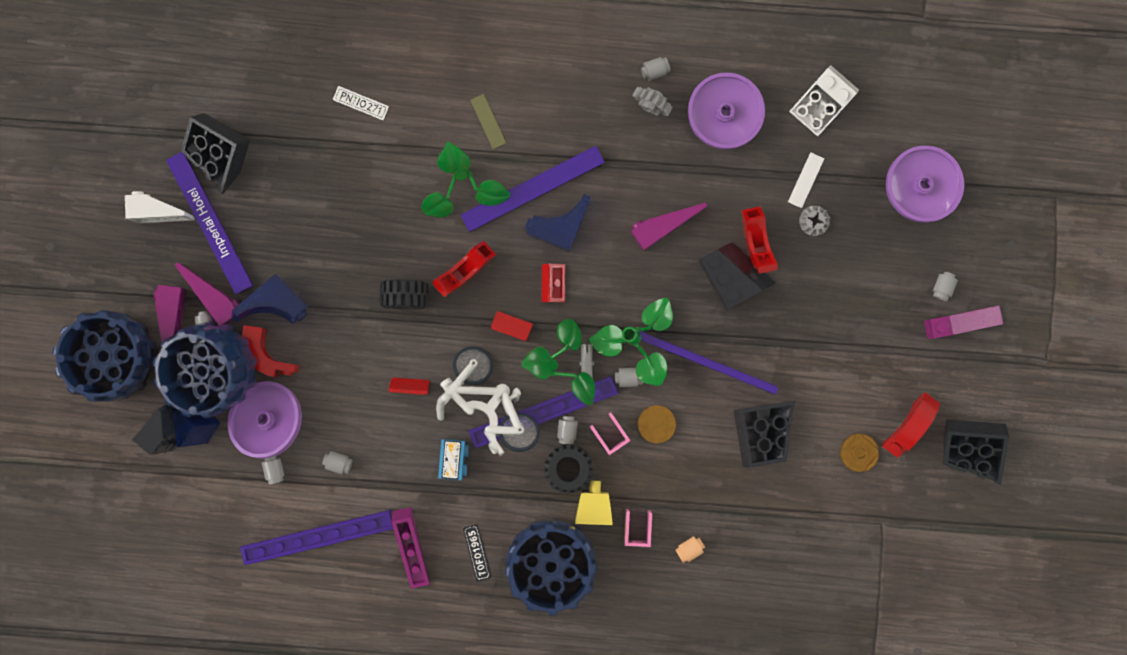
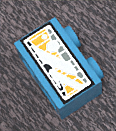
M441 440L438 478L462 480L463 476L467 475V464H464L465 457H468L469 445H466V440Z

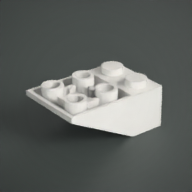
M830 65L789 112L815 135L819 136L858 93L859 89Z

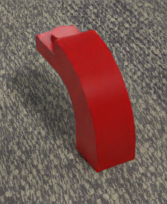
M761 207L741 210L745 239L754 269L756 268L759 274L778 270L777 261L769 245L765 215Z
M482 241L474 246L455 266L437 277L432 284L445 298L472 279L496 254L485 241Z
M243 326L242 338L246 337L250 342L248 346L253 356L257 359L255 369L271 377H278L279 370H281L280 374L292 376V372L298 373L299 365L278 362L269 356L265 348L267 329Z
M924 392L912 404L911 410L901 426L883 442L882 447L897 458L906 450L909 451L933 422L940 403Z

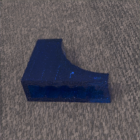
M583 194L580 202L571 211L558 217L543 218L534 215L526 223L527 235L569 252L591 197Z
M275 274L234 308L231 317L238 322L252 314L271 313L281 316L291 324H294L296 321H302L307 316L308 305Z

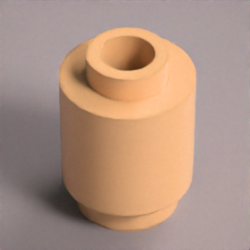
M693 536L678 545L679 548L675 549V551L684 563L686 561L690 562L703 554L702 549L705 546L700 538L695 539Z

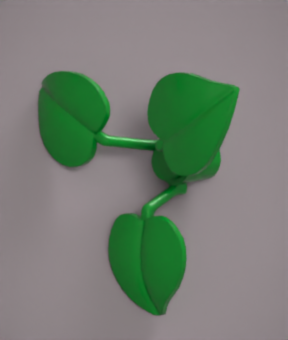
M447 142L437 158V165L446 173L454 172L448 193L445 197L438 192L429 194L422 202L421 211L425 215L437 218L450 215L454 206L448 199L456 179L463 181L469 177L475 191H477L475 199L486 206H495L503 203L510 197V192L507 191L504 185L495 180L484 181L477 187L472 172L469 171V157L459 147Z
M662 298L651 303L643 311L641 320L648 327H636V329L627 327L622 332L617 326L609 325L590 337V343L593 344L595 350L607 357L619 355L622 352V343L627 342L629 345L637 347L645 357L636 366L638 378L646 384L660 386L667 376V362L657 352L652 353L648 357L639 345L641 341V334L639 332L647 331L651 328L660 332L670 327L673 322V311L668 298Z
M568 318L560 322L557 328L558 338L565 345L564 348L549 357V353L545 348L536 347L527 354L521 366L541 380L549 378L550 375L573 377L574 380L571 382L573 393L584 404L591 406L595 397V383L588 373L581 372L577 375L574 373L556 372L558 364L554 358L565 352L568 347L572 351L578 350L582 343V334L575 321Z

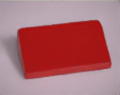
M565 264L542 265V302H565Z
M497 311L490 329L527 342L533 324Z
M394 377L391 379L388 391L391 393L428 395L430 380Z

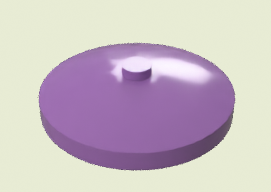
M718 73L704 79L693 91L688 104V120L695 135L708 146L721 150H731L746 145L757 135L765 117V104L758 88L749 79L735 73Z
M917 146L906 150L893 161L886 177V192L890 203L902 216L915 222L929 223L940 220L955 210L963 196L964 177L957 161L946 151L933 146Z
M271 381L255 383L254 387L246 391L245 400L230 408L228 432L231 441L240 452L254 458L267 459L283 453L294 442L301 427L302 411L297 397L287 387Z

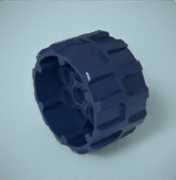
M101 310L96 313H81L77 316V321L70 326H63L60 330L62 335L57 346L53 347L52 354L56 355L57 367L54 370L57 377H61L67 384L68 392L73 395H82L91 402L125 400L134 391L143 390L147 386V378L156 369L153 363L154 350H157L156 342H151L146 333L148 328L144 323L134 321L128 314ZM109 321L110 327L115 328L105 333L98 332L100 330L99 324ZM124 330L129 335L133 347L125 346L127 337L124 333ZM114 334H116L118 337V340L115 344L112 342V336ZM94 336L98 337V343L96 345L93 344ZM82 341L86 346L85 349H80ZM125 350H127L128 352V358L126 360H124L122 356ZM106 351L109 354L107 361L103 359V354ZM86 353L89 354V361L87 363L84 361ZM133 363L132 370L129 374L126 364ZM80 366L87 367L85 371V377L81 371ZM115 368H118L120 371L118 377L114 376ZM96 369L100 371L98 379L94 375ZM107 379L117 381L112 384L113 390L109 392H103V386L98 384Z
M206 321L181 329L176 335L164 339L160 345L162 350L159 356L154 358L153 366H156V380L154 382L156 388L159 387L165 397L164 402L169 407L173 406L180 410L183 416L190 418L195 415H201L204 418H210L244 401L246 391L254 387L256 383L254 371L255 365H257V359L253 356L248 346L250 342L247 338H242L233 331L234 327L229 324L217 326L212 321ZM200 341L199 344L195 345V347L192 348L194 346L193 343ZM224 389V391L220 392L219 395L211 397V395H214L217 391H221Z
M558 518L540 522L534 521L517 534L508 550L505 564V575H507L510 592L513 597L517 596L525 603L527 610L531 612L534 609L545 611L550 616H556L557 612L568 608L571 610L576 609L579 602L587 594H591L597 571L596 556L592 543L578 526H572L560 521ZM547 532L566 534L573 538V542L571 544L565 542L555 546L554 540L547 537ZM539 534V537L542 539L538 543V551L531 550L526 554H522L521 549H519L521 545L530 537ZM544 542H549L552 545V549L548 552L543 551L541 545ZM563 548H568V549H570V551H571L570 556H568V557H563V556H561V554H560L561 549H563ZM574 548H583L588 559V569L579 571L578 566L574 562H570L574 558ZM535 556L538 562L535 565H530L527 562V558ZM520 560L523 561L526 569L532 570L528 577V583H523V585L515 569V563H518ZM547 562H555L557 565L556 569L553 571L546 568ZM572 567L576 572L573 576H567L564 573L565 569ZM534 575H539L542 577V582L534 584L531 578ZM577 578H581V585L573 593L563 597L564 582H573ZM552 581H559L561 587L554 590L550 584ZM547 586L548 592L556 596V599L540 598L529 591L531 589L539 590Z

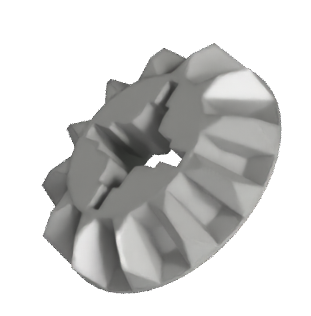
M821 206L807 207L800 215V227L810 236H819L825 233L830 226V217L827 210H824ZM815 215H817V220H819L822 223H817L813 227V221H811L808 218H814Z

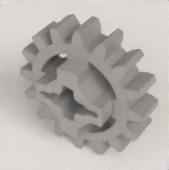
M637 87L632 97L639 101L638 105L643 110L656 116L658 114L668 116L673 108L670 103L666 102L667 98L662 93L649 87L647 89Z

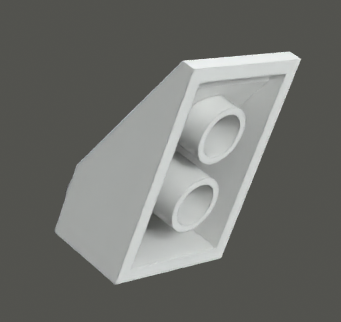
M136 191L132 192V195H125L126 219L136 223L196 220L195 216L150 197V195L144 194V192Z

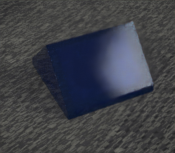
M174 408L177 448L208 444L220 422L214 416L204 418L201 415H195L189 418L183 416L180 410Z

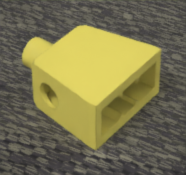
M590 480L589 491H581L575 524L612 525L608 492H601V481Z

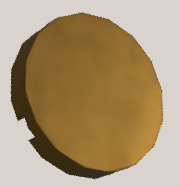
M659 405L649 406L644 409L637 423L641 436L648 442L655 444L669 440L676 428V421L672 412L666 407Z
M865 434L850 435L840 446L841 461L852 471H868L875 466L879 459L877 443L873 438Z

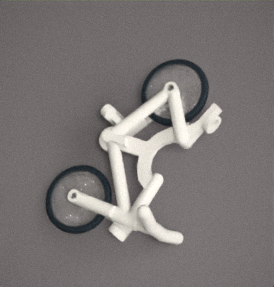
M467 347L460 350L453 360V371L457 379L452 382L448 378L440 384L445 392L437 400L436 412L438 420L442 421L445 418L444 406L450 399H453L469 415L473 414L475 409L484 411L488 415L490 425L485 428L484 434L491 442L488 445L493 454L498 453L500 456L504 454L495 436L500 437L501 442L506 448L515 452H525L533 448L539 439V426L531 416L525 413H516L511 402L512 400L514 403L519 401L520 390L515 388L512 395L509 396L510 389L506 384H499L496 387L462 386L464 383L478 385L485 382L492 374L493 362L490 355L481 348ZM459 394L493 395V397L486 404L473 400L466 402ZM502 402L507 416L498 426L497 415L494 410Z

